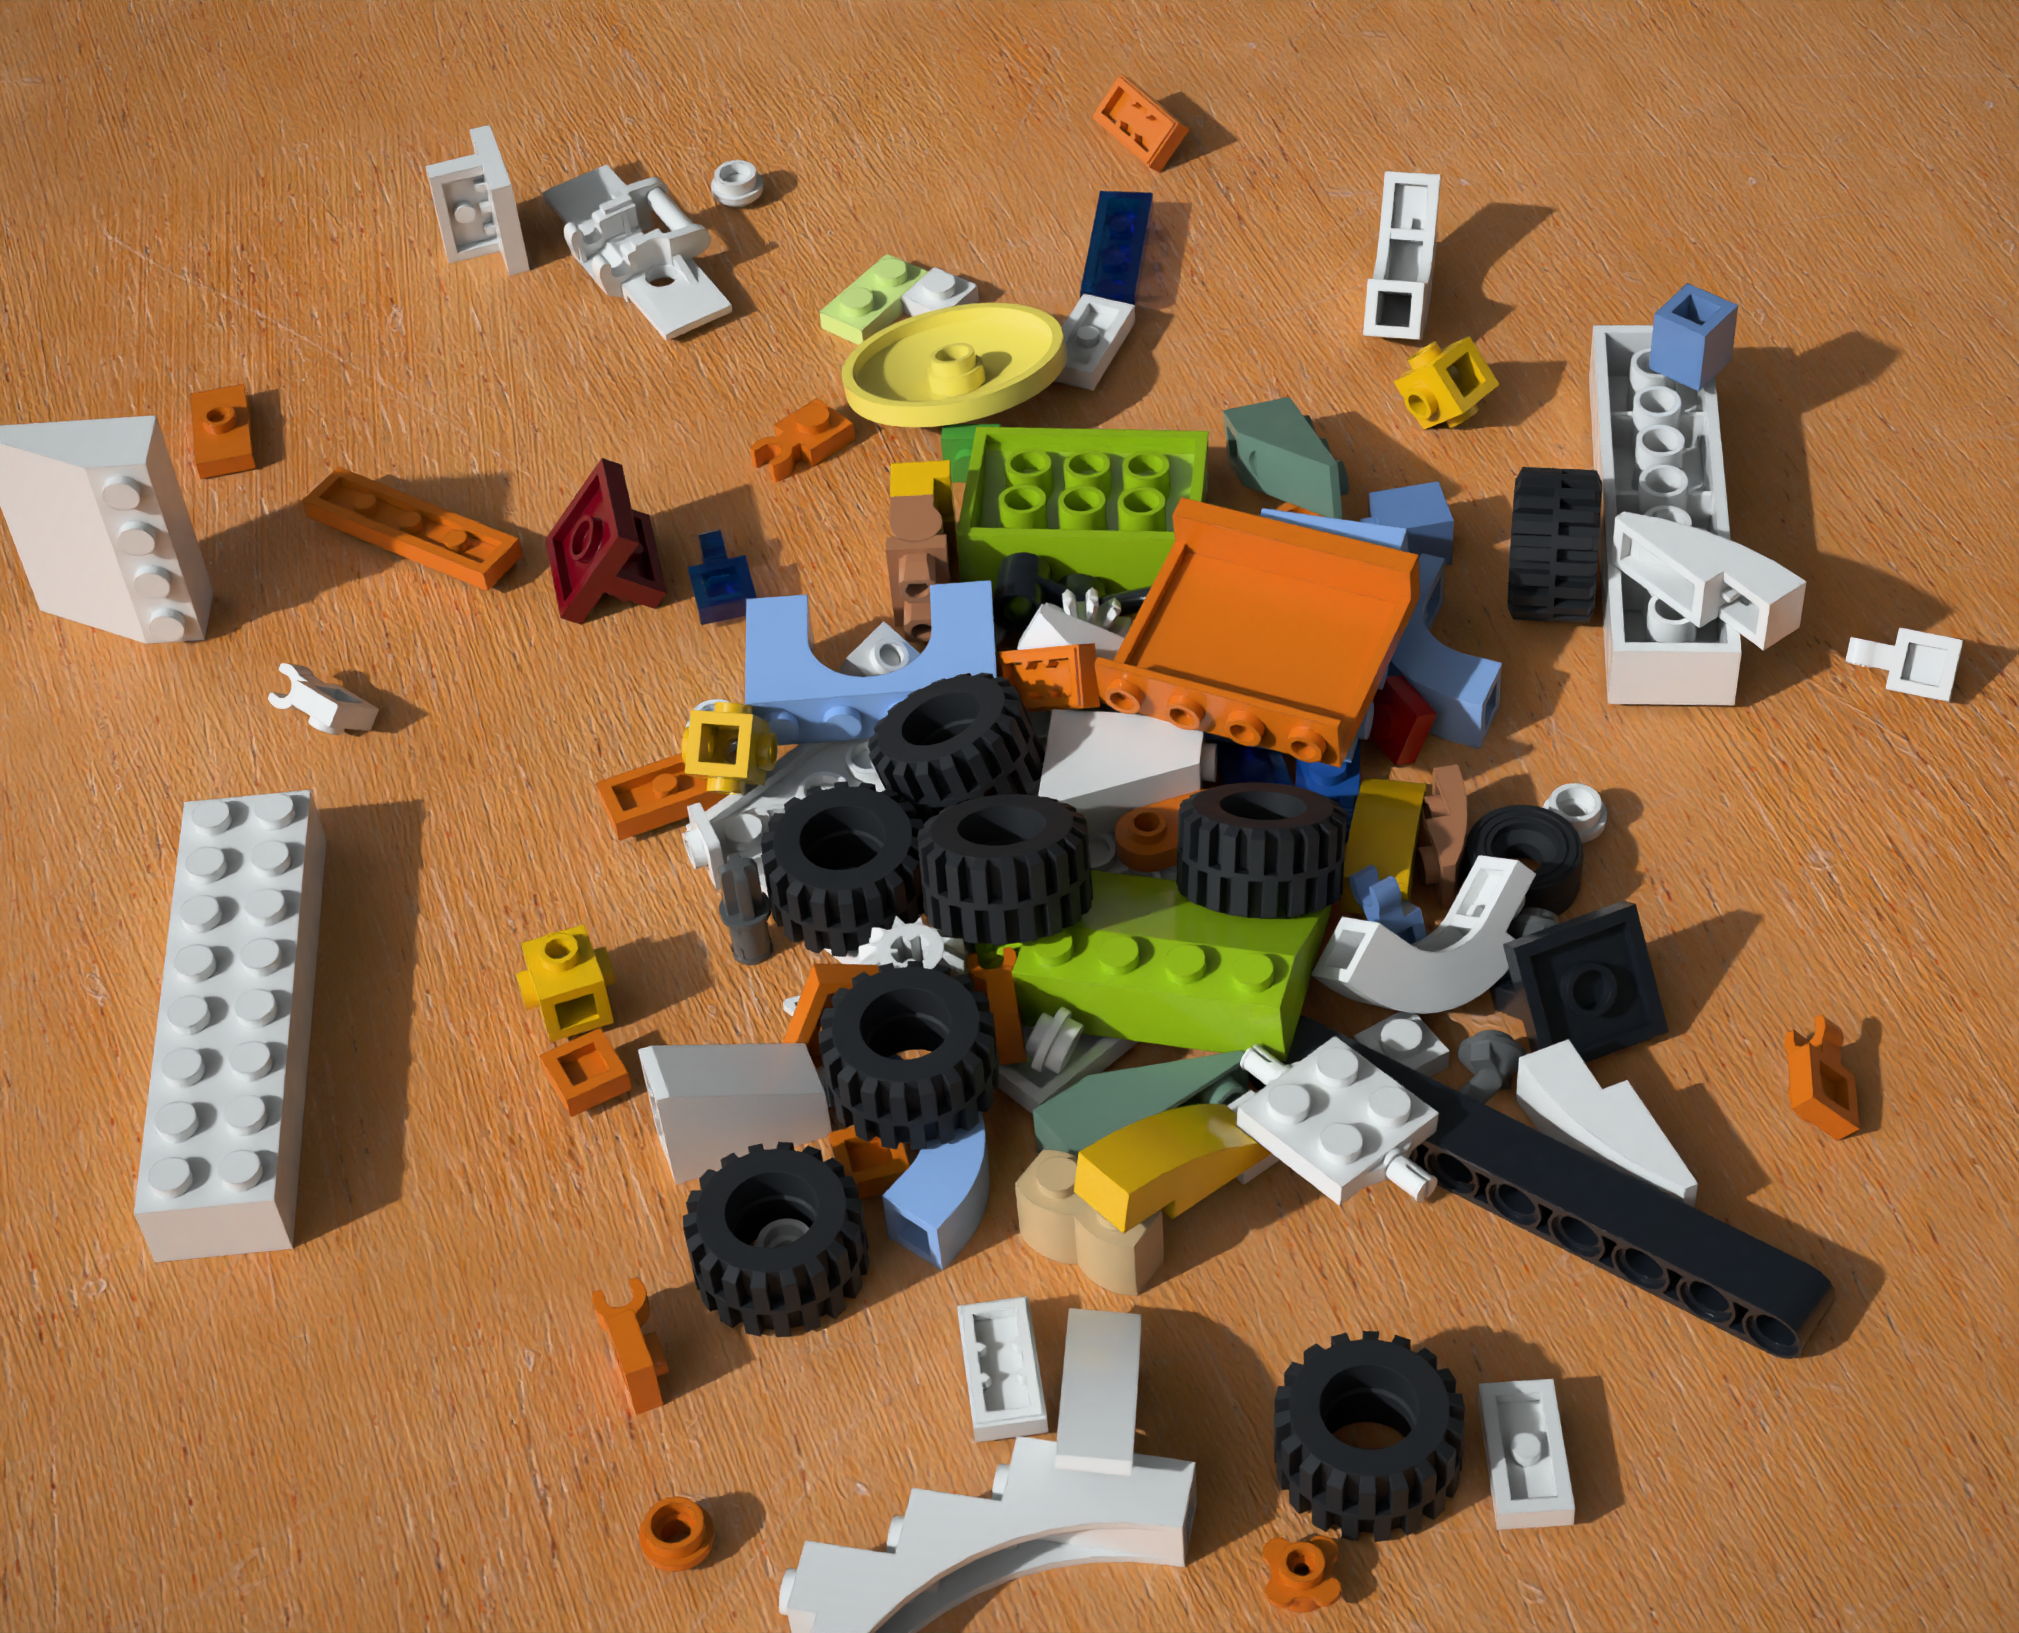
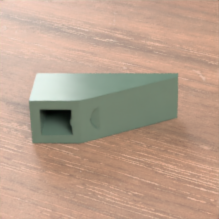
M1290 397L1223 410L1228 463L1243 486L1325 517L1343 518L1341 496L1347 495L1349 491L1345 466L1342 460L1335 461L1331 455L1326 438H1319L1317 436L1310 416L1302 415Z
M1240 1050L1087 1075L1033 1109L1037 1153L1040 1154L1043 1149L1066 1152L1078 1157V1152L1112 1132L1145 1117L1170 1109L1197 1104H1225L1228 1106L1249 1091V1072L1240 1067V1061L1244 1052Z

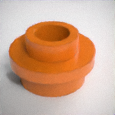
M679 1496L668 1497L655 1503L647 1512L639 1529V1543L645 1559L654 1567L669 1572L688 1570L701 1563L710 1553L715 1540V1530L709 1513L694 1501ZM677 1533L689 1535L686 1539L679 1542H666L669 1537Z

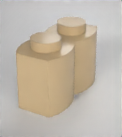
M1043 1149L1015 1183L1019 1228L1022 1238L1033 1250L1048 1259L1065 1264H1078L1083 1273L1100 1287L1117 1294L1138 1296L1164 1262L1162 1210H1159L1123 1234L1074 1192L1078 1157L1062 1151Z

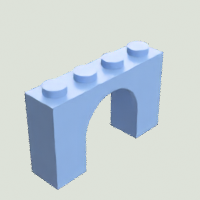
M991 580L930 585L932 629L930 640L924 651L914 661L901 669L883 675L866 677L838 673L824 666L815 658L814 635L808 594L746 599L745 704L753 706V715L768 721L770 733L776 734L779 746L869 739L875 734L874 728L878 721L888 715L887 711L896 703L906 699L907 695L917 689H922L932 684V682L943 678L949 679L966 673H970L971 676L979 673L993 674L994 678H997L996 630Z

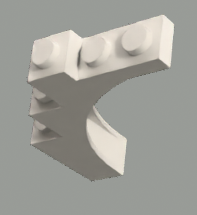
M1017 1436L1010 1465L999 1463L993 1483L992 1500L912 1488L905 1516L895 1515L891 1521L886 1553L805 1540L798 1568H788L784 1574L779 1595V1612L781 1615L788 1616L792 1633H917L946 1611L979 1593L1011 1580L1054 1568L1106 1562H1138L1185 1568L1197 1506L1196 1462L1133 1453L1131 1476L1054 1469L1057 1442Z

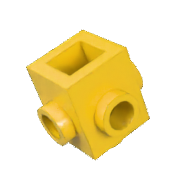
M1470 336L1444 348H1440L1437 341L1423 347L1407 359L1412 368L1394 381L1395 386L1404 398L1408 411L1416 417L1423 430L1446 421L1449 428L1459 425L1479 410L1476 405L1478 401L1500 385Z
M715 702L714 711L691 710L689 727H686L682 739V760L685 764V774L707 781V792L745 795L746 784L765 786L766 771H773L776 764L778 742L776 734L770 733L768 721L752 714L753 706L731 702ZM738 741L736 763H732L729 759L728 751L730 746Z
M585 924L552 932L545 936L520 943L527 967L526 970L515 973L526 1011L539 1007L550 1042L614 1023L606 990L607 986L616 984L613 968L605 946L593 949Z

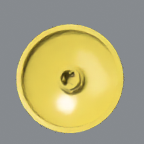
M1012 303L964 304L922 313L882 329L863 341L850 353L843 365L841 374L848 404L860 416L876 423L898 427L945 426L968 422L1002 412L1037 395L1061 374L1067 361V350L1061 325L1053 316L1040 309Z

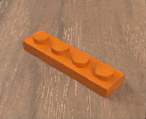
M339 466L302 500L306 515L310 519L486 591L523 556L520 541L517 537Z

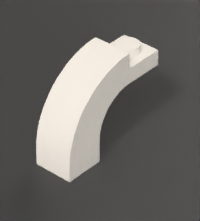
M1385 171L1378 250L1372 279L1368 278L1363 336L1422 340L1424 336L1436 258L1441 175Z
M1478 855L1445 919L1431 934L1412 944L1404 941L1381 923L1342 917L1311 976L1338 994L1356 1002L1407 1013H1438L1464 1005L1482 995L1509 969L1503 944L1513 941L1515 938L1506 933V930L1511 921L1522 910L1525 903V894L1536 873L1518 860Z

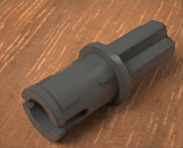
M733 853L727 856L728 862L718 868L723 896L719 905V915L724 925L729 927L732 941L731 950L735 960L744 965H758L765 962L773 952V943L769 936L767 923L771 914L770 899L766 893L762 892L755 860L753 858L741 859L739 853Z

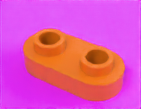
M1207 789L1142 806L1125 813L1118 820L1115 827L1116 854L1119 860L1126 867L1139 872H1156L1177 866L1180 804L1183 800L1188 799L1190 795Z

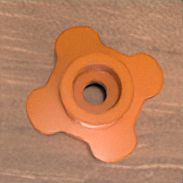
M1323 1535L1315 1536L1309 1542H1289L1283 1537L1270 1539L1264 1545L1262 1551L1264 1562L1270 1566L1271 1580L1265 1586V1596L1268 1602L1277 1608H1286L1299 1613L1311 1612L1320 1607H1328L1335 1604L1339 1600L1342 1591L1341 1583L1334 1577L1333 1563L1337 1560L1339 1552L1337 1544L1331 1538ZM1298 1567H1305L1309 1570V1573L1301 1576L1296 1575L1294 1571Z

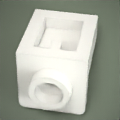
M882 622L845 659L838 673L861 677L883 675L905 667L914 661L920 653L887 623Z
M700 802L687 806L691 830L682 833L688 857L695 870L705 867L716 890L721 889L718 868L728 862L727 856L730 854L739 853L741 859L753 858L757 863L759 875L764 874L761 858V841L763 833L769 832L768 822L771 819L764 805L710 823Z

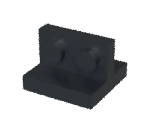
M1623 900L1503 944L1511 977L1497 981L1490 987L1491 997L1495 1010L1522 1020L1531 1053L1569 1039L1584 1063L1669 1032L1636 904Z

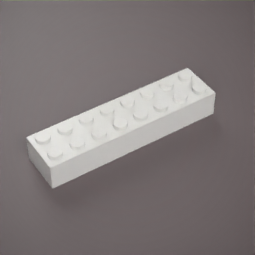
M1593 325L1589 389L1594 470L1598 471L1602 481L1599 562L1608 704L1735 705L1742 653L1740 633L1718 617L1703 627L1698 628L1611 563L1615 517L1624 511L1663 518L1699 528L1731 540L1715 377L1701 391H1697L1650 370L1653 325Z
M311 790L184 802L134 1208L135 1218L155 1263L293 1249L327 842Z

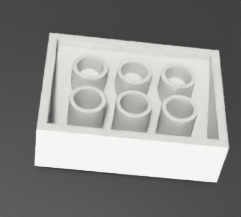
M157 416L0 425V507L40 611L145 644L205 640L214 590Z

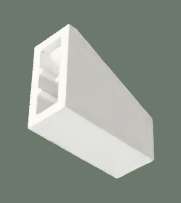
M1052 709L1038 796L1057 799L1060 803H1067L1075 807L1077 813L1083 814L1086 819L1089 838L1115 831L1118 820L1128 811L1202 790L1204 781L1215 782L1217 743H1206V732L1196 729L1184 730L1170 722L1138 713L1124 714L1119 712Z
M805 1043L651 1045L638 1049L657 1135L675 1185L699 1178L708 1169L719 1171L722 1169L720 1159L733 1152L738 1157L749 1154L748 1146L763 1143L764 1150L776 1149L778 1142H793L794 1147L827 1137L828 1133L832 1132L828 1107H831L827 1095L823 1066L815 1068Z

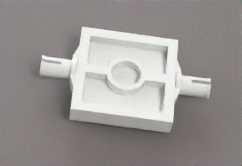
M1336 1036L1332 1037L1307 1057L1291 1065H1284L1263 1049L1259 1043L1254 1044L1253 1049L1249 1047L1243 1054L1240 1067L1250 1072L1267 1086L1238 1107L1236 1126L1336 1204L1341 1206L1364 1187L1389 1179L1411 1195L1418 1203L1423 1202L1424 1197L1428 1198L1437 1185V1178L1411 1161L1409 1156L1413 1149L1436 1132L1439 1113Z

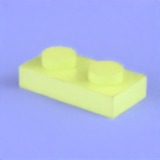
M886 254L819 311L821 328L860 345L875 333L888 327L903 314L902 295L929 271Z

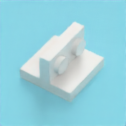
M486 125L469 129L474 150L473 155L425 166L448 262L450 264L501 251L509 276L530 271L512 184L491 126Z

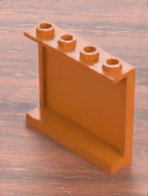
M1181 497L1172 514L1175 542L1114 660L1097 657L1094 663L1100 703L1124 714L1138 713L1170 722L1184 730L1196 729L1230 738L1244 746H1260L1290 754L1304 762H1320L1341 768L1420 598L1419 555Z

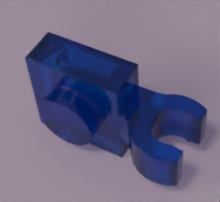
M720 529L697 534L703 564L688 567V573L701 625L746 616V599L757 598L746 555L728 559Z

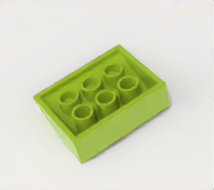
M976 427L956 534L960 583L991 580L992 593H994L1001 561L1013 553L1027 552L1045 559L1052 570L1051 581L1056 583L1062 577L1070 574H1086L1100 580L1106 587L1108 595L1153 585L1175 542L1172 514L1181 497L1206 503L1209 431Z
M1091 870L1092 907L1087 914L1082 915V920L1074 926L1062 928L1063 932L1034 941L1024 942L1021 946L1012 970V977L1023 1026L1035 1027L1043 1013L1054 1017L1058 1010L1064 1007L1072 1011L1071 1019L1084 1025L1081 1034L1218 1053L1240 1050L1245 1053L1249 1047L1253 1049V1045L1259 1043L1263 1049L1279 1061L1286 1062L1311 980V973L1313 972L1327 926L1331 905L1316 912L1287 918L1259 919L1238 917L1219 913L1189 901L1188 897L1181 895L1177 890L1176 880Z

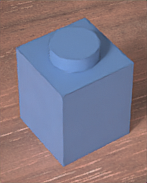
M1687 283L1654 314L1649 369L1692 389L1701 391L1732 361L1738 305Z
M1439 481L1369 493L1368 518H1362L1360 522L1406 528L1409 553L1418 554L1419 558L1422 553L1445 558V565L1452 564L1454 520Z

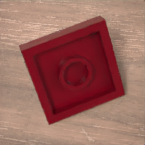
M601 458L545 539L560 618L580 625L603 593L613 595L624 602L632 601L653 609L657 608L667 594L650 515L632 509L623 466Z

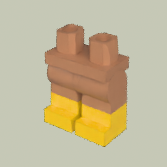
M950 460L890 463V530L892 537L886 538V558L895 627L904 626L906 641H929L932 629L930 585L952 583L949 558H958L957 523Z

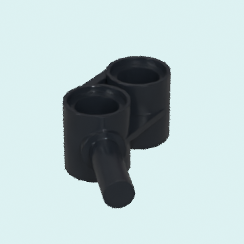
M1027 552L1013 553L1006 556L1000 563L993 597L995 622L1007 631L1023 634L1041 604L1050 603L1063 609L1062 594L1067 589L1072 591L1076 601L1080 602L1085 601V595L1092 587L1098 591L1099 606L1112 598H1116L1121 605L1119 617L1137 614L1152 585L1108 595L1106 587L1101 581L1090 575L1081 573L1070 574L1062 577L1056 583L1051 581L1052 570L1045 559Z

